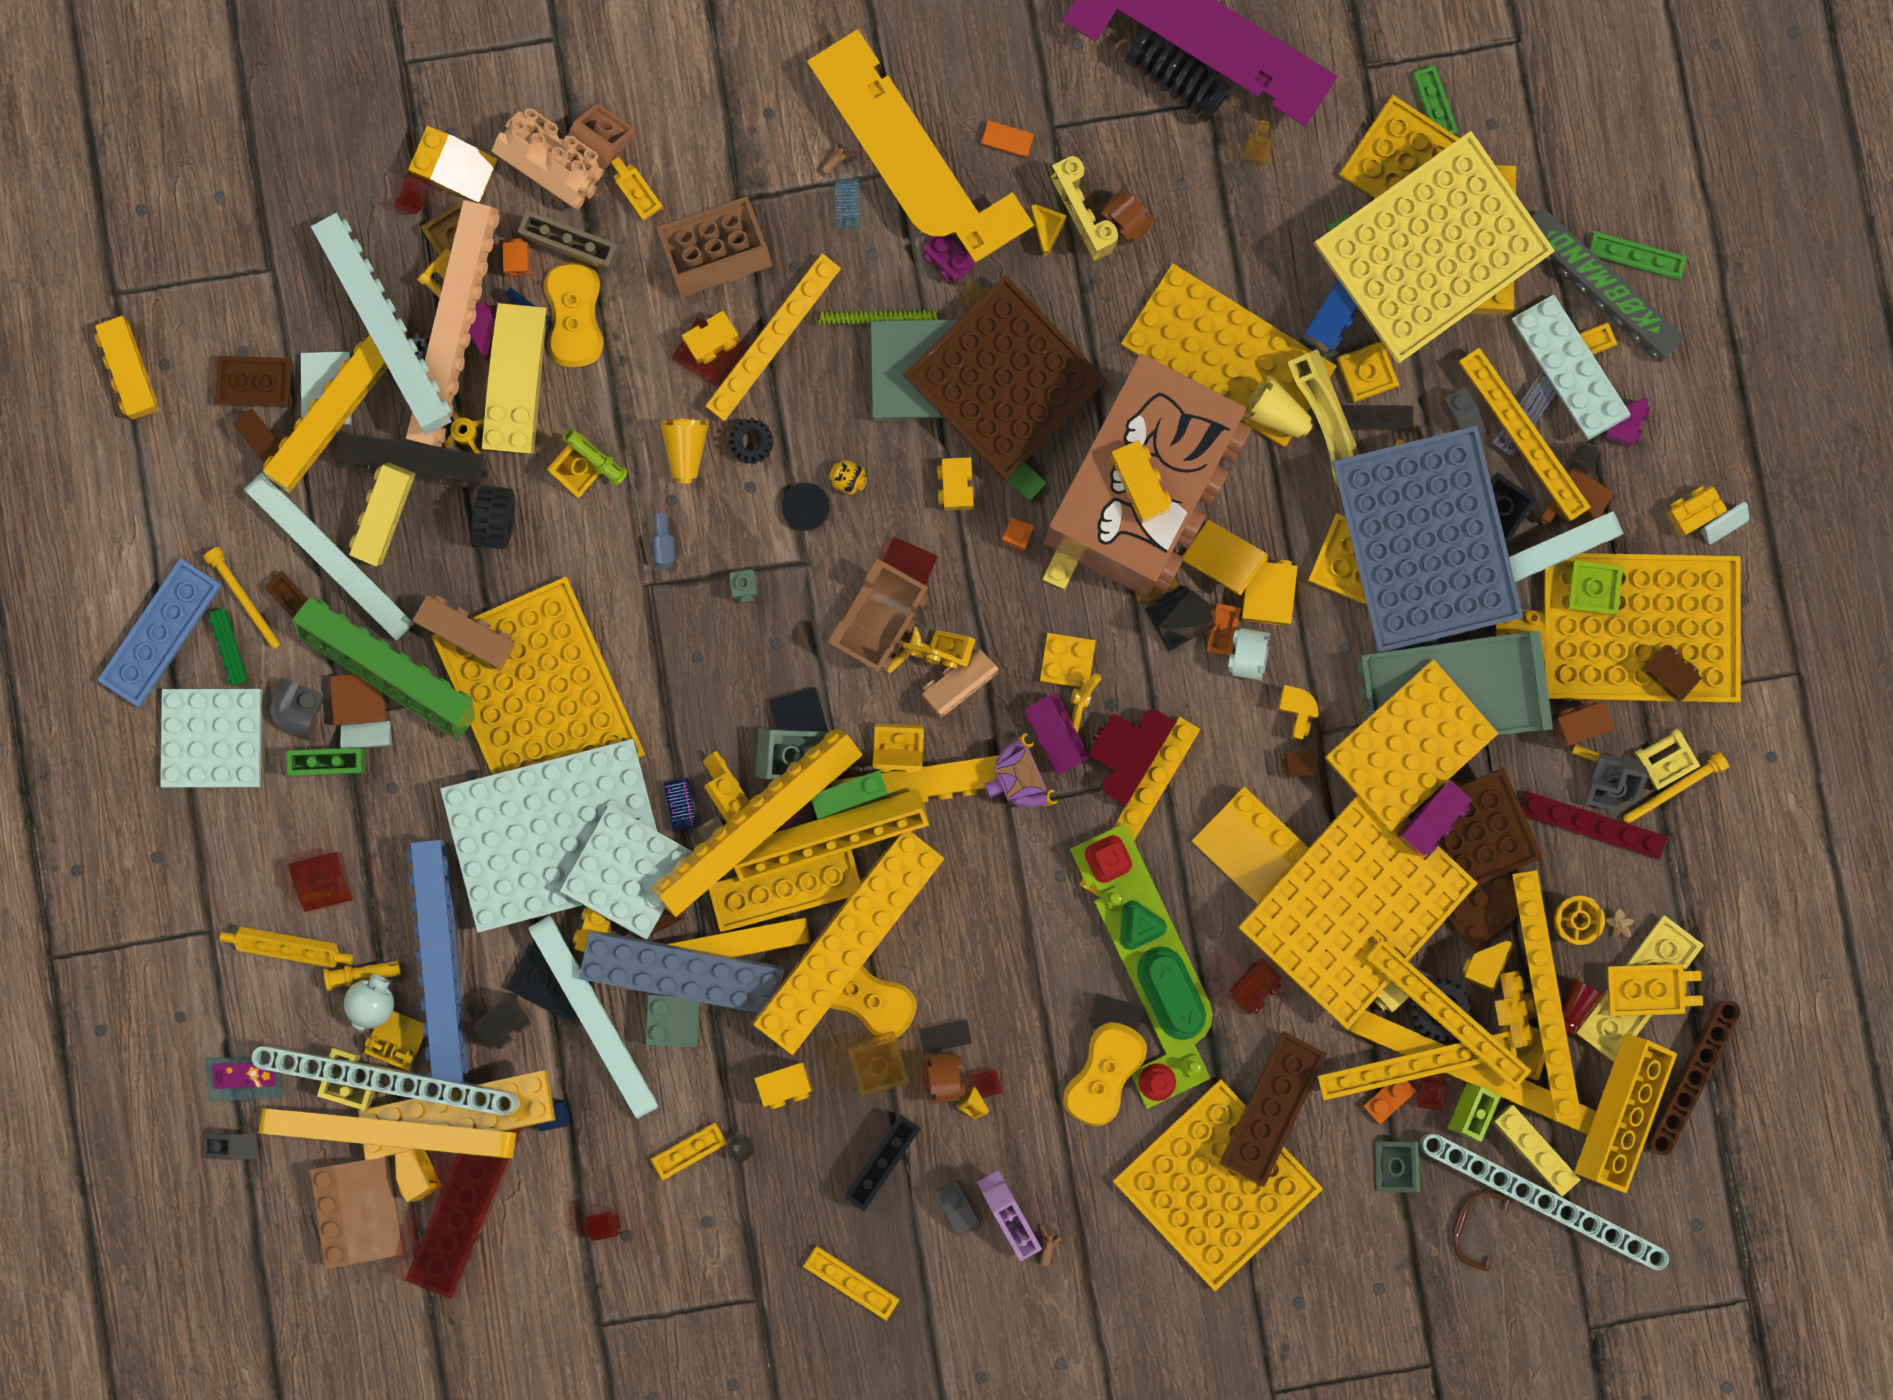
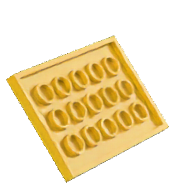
M1433 659L1324 758L1383 826L1391 832L1499 733Z

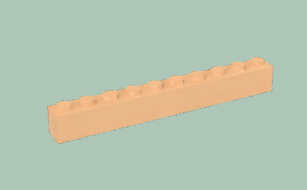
M463 200L424 361L429 369V372L426 373L429 381L434 379L441 391L437 393L440 401L445 399L452 411L448 414L450 418L453 413V397L459 389V372L463 370L465 364L463 357L465 348L470 343L469 329L476 319L475 306L482 294V278L488 269V263L486 262L488 253L491 252L494 244L492 238L494 228H497L499 224L498 209ZM412 412L406 439L442 447V443L447 438V425L425 436Z

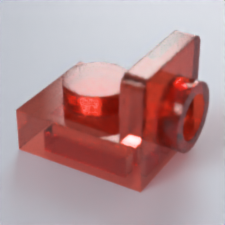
M1444 1073L1420 1078L1416 1100L1418 1108L1442 1110L1447 1086Z

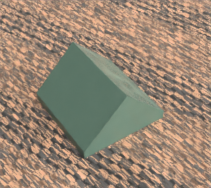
M1413 1140L1376 1141L1377 1191L1420 1192L1418 1142Z

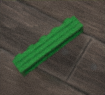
M222 608L210 612L208 619L210 625L214 626L215 631L213 635L215 640L219 642L217 648L219 654L223 655L222 665L224 669H227L228 675L226 677L228 683L234 687L248 683L249 679L227 609Z

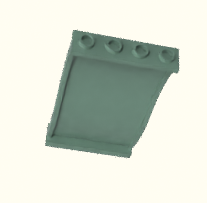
M1538 630L1362 654V660L1357 661L1359 675H1364L1365 684L1360 685L1362 699H1367L1368 709H1364L1365 720L1427 663L1434 659L1499 733L1498 735L1553 729L1541 637Z

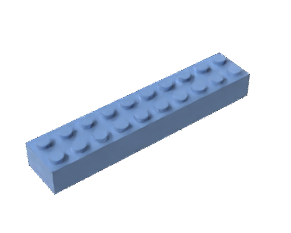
M443 840L411 843V849L407 850L409 864L413 863L410 885L411 888H415L416 898H412L413 913H417L418 923H414L415 937L420 940V948H417L416 953L418 963L422 962L419 984L420 987H424L425 997L421 998L422 1012H426L427 1022L423 1023L424 1036L429 1038V1047H426V1060L431 1062L432 1071L428 1072V1076L470 1084L448 842ZM431 1083L430 1087H433V1092H438L437 1085Z

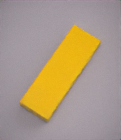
M715 1122L650 1160L663 1181L728 1143Z

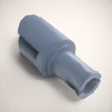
M659 513L653 515L655 535L650 539L651 558L657 569L667 570L675 561V540L669 534L668 514Z

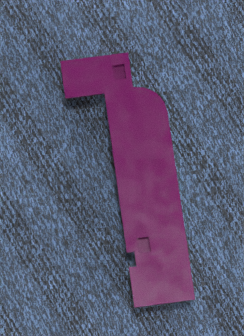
M1075 0L1062 20L1065 24L1096 42L1116 10H1119L1253 95L1259 97L1261 92L1268 94L1275 99L1271 106L1305 127L1338 77L1217 0Z

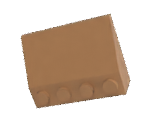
M748 196L656 227L680 297L773 266Z
M389 1156L310 1169L325 1269L404 1254Z

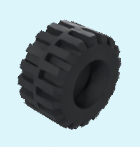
M481 485L475 498L472 515L471 534L474 546L506 549L511 539L515 515V495L511 488Z
M1448 979L1430 980L1473 1018L1472 1008L1474 1006L1470 1002L1471 996L1469 993H1466L1462 985ZM1409 999L1411 1001L1410 1006H1408V1011H1410L1409 1020L1413 1022L1415 1030L1432 1040L1445 1041L1455 1039L1441 1024L1432 1022L1428 1013L1414 1000Z

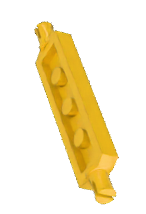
M239 927L236 934L223 931L220 934V942L232 943L237 951L332 968H335L337 962L352 965L354 958L353 954L340 953L336 943L245 927Z

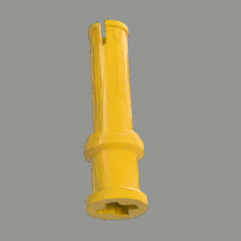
M396 960L356 968L347 965L344 969L332 971L324 969L326 989L331 991L332 988L346 985L349 988L360 980H369L372 974H377L384 978L401 976L400 962Z

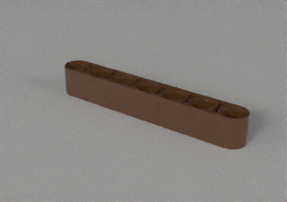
M1720 1001L1714 1006L1647 1138V1147L1652 1153L1667 1155L1673 1150L1740 1017L1741 1010L1736 1002ZM1725 1005H1728L1732 1010L1731 1016L1727 1019L1722 1015V1008ZM1714 1027L1719 1028L1721 1032L1720 1038L1716 1041L1711 1037V1030ZM1703 1049L1708 1050L1710 1054L1709 1060L1705 1063L1700 1059V1052ZM1692 1071H1696L1699 1076L1697 1083L1694 1085L1690 1083L1688 1078ZM1681 1093H1685L1688 1100L1686 1105L1681 1107L1678 1104L1677 1098ZM1673 1115L1676 1118V1125L1670 1129L1666 1124L1668 1116ZM1662 1137L1665 1140V1147L1659 1151L1655 1147V1141L1657 1138Z

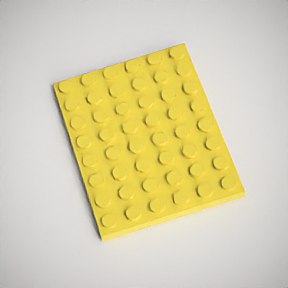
M1472 131L1313 243L1397 364L1555 252Z

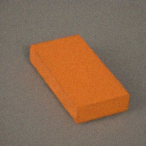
M988 120L981 145L1028 158L1034 134Z

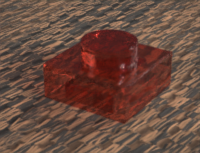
M996 1069L972 1075L975 1088L982 1099L1002 1093Z

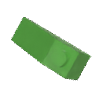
M879 770L824 790L812 799L817 818L821 819L888 796Z

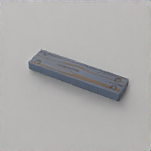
M1543 370L1519 403L1533 425H1535L1557 393ZM1503 427L1491 443V445L1510 458L1518 449Z

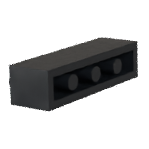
M900 1114L844 1198L865 1212L921 1127Z

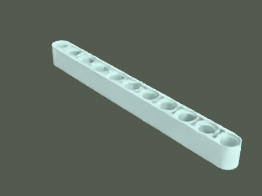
M275 1046L258 1047L252 1054L253 1064L263 1070L497 1115L512 1114L520 1106L519 1097L515 1093L506 1090ZM265 1051H267L270 1054V1061L268 1064H266L263 1061V1054ZM289 1055L294 1059L292 1068H289L286 1064ZM313 1060L318 1064V1069L315 1073L310 1069V1063ZM336 1065H339L342 1069V1074L339 1078L334 1074V1067ZM360 1069L364 1070L366 1074L363 1082H360L357 1077ZM384 1074H387L390 1078V1083L387 1087L381 1082ZM408 1078L414 1083L411 1092L405 1087V1082ZM431 1083H435L438 1087V1092L435 1096L429 1092ZM456 1087L462 1092V1097L459 1101L453 1096V1091ZM480 1092H483L486 1096V1102L483 1106L477 1101V1096ZM504 1096L510 1100V1108L508 1110H505L501 1105Z
M1428 1133L1420 1139V1149L1424 1154L1649 1268L1662 1270L1667 1266L1669 1262L1667 1252L1641 1237L1439 1135ZM1431 1138H1435L1438 1142V1147L1433 1152H1430L1426 1146L1427 1141ZM1453 1149H1457L1460 1153V1159L1456 1163H1452L1449 1160V1153ZM1479 1160L1482 1164V1171L1474 1174L1471 1171V1165ZM1497 1172H1502L1505 1177L1504 1182L1497 1186L1493 1181L1494 1175ZM1520 1183H1524L1527 1187V1192L1522 1197L1516 1194V1187ZM1546 1194L1549 1198V1204L1545 1208H1541L1538 1205V1199ZM1565 1206H1569L1571 1209V1216L1567 1219H1563L1560 1215L1561 1209ZM1587 1217H1591L1594 1223L1593 1227L1586 1231L1583 1228V1221ZM1609 1229H1614L1616 1233L1615 1239L1608 1242L1605 1238V1233ZM1632 1240H1636L1638 1243V1249L1634 1253H1630L1627 1248L1628 1243ZM1658 1251L1660 1261L1653 1265L1650 1262V1255Z

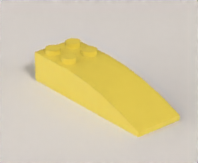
M501 303L497 305L488 375L482 449L535 453L547 308Z

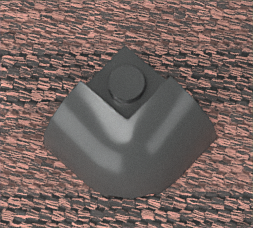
M280 678L271 701V718L279 729L309 741L318 720L316 717L325 694Z
M1599 753L1596 765L1591 770L1588 780L1586 804L1619 811V808L1637 802L1649 775L1647 768L1638 760L1624 754L1622 758Z

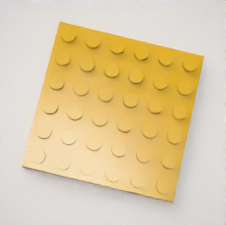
M1221 1079L1113 1180L1117 1187L1214 1291L1221 1287L1323 1190L1285 1147H1283L1265 1187H1261L1218 1165L1246 1107Z

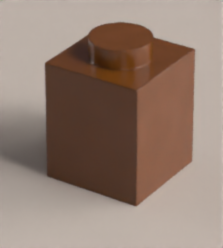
M1316 750L1285 753L1284 759H1281L1282 774L1286 773L1287 779L1318 775Z

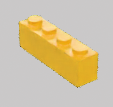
M122 315L95 325L97 333L94 334L95 340L100 348L103 347L105 356H102L103 362L107 370L111 369L113 378L110 381L114 391L120 394L122 401H119V406L123 415L127 414L129 418L135 420L159 411L160 407L129 321Z

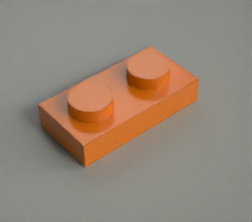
M1216 604L1206 652L1230 657L1233 648L1234 632L1237 630L1241 608Z
M1408 1081L1384 1086L1363 1107L1378 1124H1382L1416 1090Z

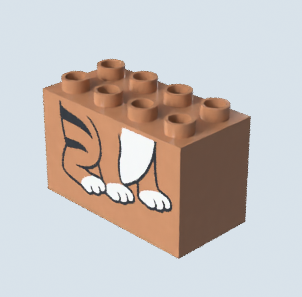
M1141 353L1048 528L1044 544L1147 598L1154 586L1166 592L1184 557L1173 552L1176 543L1189 549L1207 515L1195 508L1198 501L1211 506L1229 473V470L1218 465L1220 459L1222 458L1233 464L1252 427L1240 422L1247 408ZM1137 440H1140L1142 446H1147L1151 455V459L1148 460L1152 468L1156 467L1162 481L1159 484L1163 491L1167 490L1172 500L1168 513L1143 524L1140 523L1110 458L1112 451Z

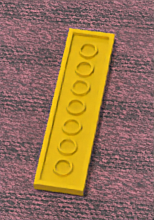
M546 1070L479 1084V1086L511 1091L519 1097L520 1106L518 1110L508 1115H497L419 1099H410L368 1108L366 1111H358L359 1118L494 1131H508L555 1121L548 1071ZM460 1089L453 1091V1096L457 1101L462 1097ZM480 1092L477 1096V1101L482 1106L486 1102V1096L483 1092ZM504 1096L501 1105L505 1110L510 1108V1100ZM363 1144L365 1160L420 1150Z

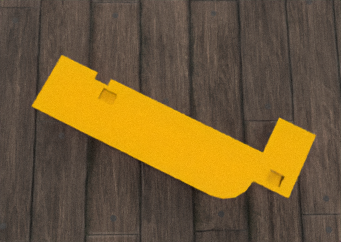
M858 29L807 60L812 71L899 204L920 232L932 237H944L956 233L974 262L977 263L1034 226L1013 192L978 213L890 77L886 76L881 79L874 67L880 64V62Z

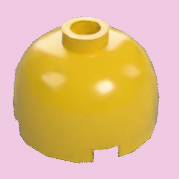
M1573 896L1562 901L1557 907L1553 918L1554 927L1558 935L1566 942L1574 945L1591 943L1602 934L1605 926V915L1602 908L1600 909L1594 899L1586 896Z

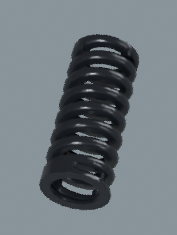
M1146 28L1128 51L1124 62L1131 68L1140 66L1139 72L1142 76L1150 74L1149 80L1151 83L1156 84L1160 82V90H1170V97L1172 99L1181 97V106L1187 107L1191 105L1190 111L1193 115L1202 112L1198 118L1202 122L1207 123L1220 108L1232 88L1221 81L1202 101L1214 81L1215 75L1209 74L1192 93L1205 71L1203 66H1199L1181 86L1195 63L1194 59L1189 58L1171 78L1185 53L1179 50L1161 70L1174 48L1172 43H1168L1150 63L1164 38L1158 35L1149 47L1146 46L1145 43L1149 37H1154L1156 34L1151 29Z

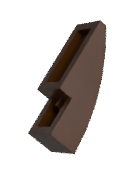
M250 409L232 423L263 463L271 455L275 456L279 451V440L253 409Z

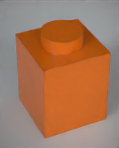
M510 239L509 242L503 243V272L506 277L531 276L530 246L523 239Z
M1011 517L1003 536L1002 544L1024 552L1034 526Z

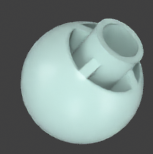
M372 974L369 980H360L349 988L344 998V1010L353 1027L359 1030L376 1028L390 1018L394 1008V998L388 989L390 984L388 979Z

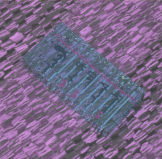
M859 178L835 179L836 228H860Z

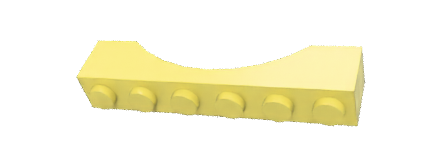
M1318 349L1288 361L1296 385L1308 400L1320 424L1330 454L1331 464L1335 460L1360 455ZM1332 464L1333 476H1334V479H1335L1336 484H1337V480H1336V476H1335V472H1334V468H1333V464Z

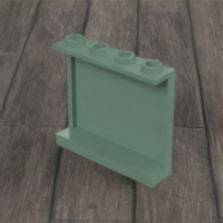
M958 320L871 321L873 422H883V419L943 418L902 375Z

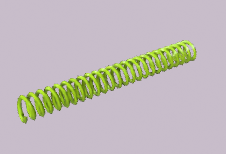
M933 309L932 314L930 310L927 311V316L925 310L922 311V316L920 310L917 311V315L915 310H913L912 314L910 310H908V313L904 310L902 315L901 310H899L897 316V312L894 310L892 317L891 310L888 311V316L886 310L883 312V315L881 310L878 315L876 310L874 315L870 310L868 316L865 310L864 318L862 311L859 312L858 318L857 311L854 312L853 317L852 311H850L848 316L847 311L843 315L841 310L840 316L838 311L835 312V318L833 311H831L829 319L828 311L825 312V318L824 312L821 311L818 324L821 325L823 321L824 325L827 322L829 325L831 322L835 325L837 321L840 325L842 320V323L845 325L847 319L848 325L851 323V320L853 325L856 321L858 325L861 321L863 325L865 321L869 325L870 320L875 321V318L876 321H880V318L881 321H885V319L886 321H904V318L905 321H909V317L910 321H914V318L915 320H933V318L938 320L939 314H936Z

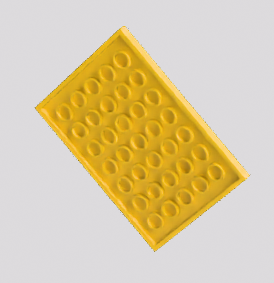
M1580 553L1544 569L1543 613L1547 641L1544 667L1549 699L1677 702L1641 670L1656 651L1665 645L1676 649L1681 655L1679 658L1686 664L1688 662L1693 664L1699 670L1698 675L1702 677L1690 693L1679 702H1741V556ZM1574 560L1623 566L1618 615L1613 616L1567 609L1572 563Z
M567 576L471 618L475 622L480 618L491 625L489 629L495 633L501 630L512 636L511 642L516 645L502 670L436 634L432 635L455 691H463L472 698L475 719L471 723V727L492 775L630 739L634 740L638 759L646 755Z

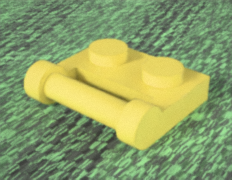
M1677 728L1672 730L1669 736L1646 749H1639L1634 752L1636 759L1647 768L1648 778L1655 790L1661 789L1700 767L1682 733ZM1674 743L1677 744L1679 750L1651 764L1648 758Z

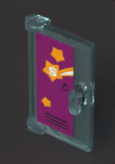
M263 1055V1061L266 1064L270 1061V1055ZM252 1056L206 1057L205 1063L206 1070H208L210 1102L282 1098L281 1073L257 1068L252 1062Z

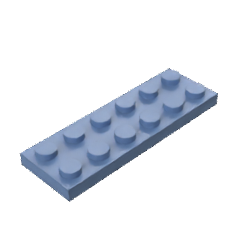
M180 558L97 681L140 708L223 585Z

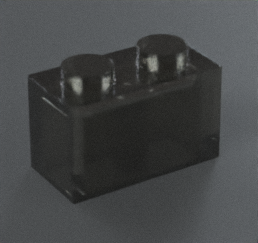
M1096 993L1088 1022L1093 1023V1029H1098L1103 1024L1109 1022H1116L1138 1032L1144 1006Z

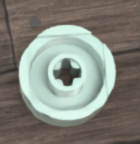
M1246 628L1235 630L1233 649H1236L1235 654H1230L1228 665L1229 672L1233 673V676L1259 681L1263 680L1262 673L1264 674L1269 650L1267 644L1271 633Z

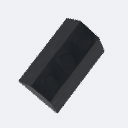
M1496 472L1490 480L1507 546L1538 499Z

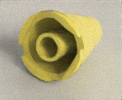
M1268 375L1266 377L1268 382L1262 381L1246 404L1250 408L1248 412L1245 411L1243 417L1296 438L1302 435L1306 436L1313 426L1310 423L1312 418L1275 378Z

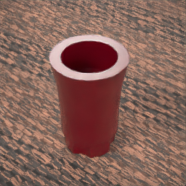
M1573 978L1568 994L1561 1005L1565 1029L1573 1035L1577 1032L1578 1026H1582L1589 1013L1604 996L1576 978Z

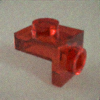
M408 172L403 181L400 197L395 201L394 206L400 208L406 214H417L425 205L431 181Z

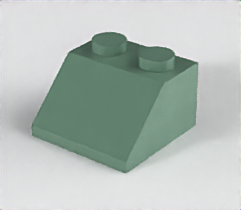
M648 995L646 1045L697 1047L700 1002L681 999L676 996Z

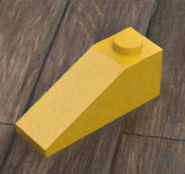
M425 1150L395 1154L396 1181L400 1187V1194L405 1198L406 1202L420 1201L442 1187Z

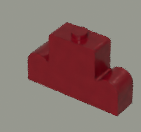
M1148 710L1140 717V728L1117 714H1113L1104 728L1099 726L1093 736L1096 742L1088 755L1092 760L1113 772L1108 774L1102 781L1101 790L1104 795L1123 807L1127 806L1175 726L1176 721L1157 710Z

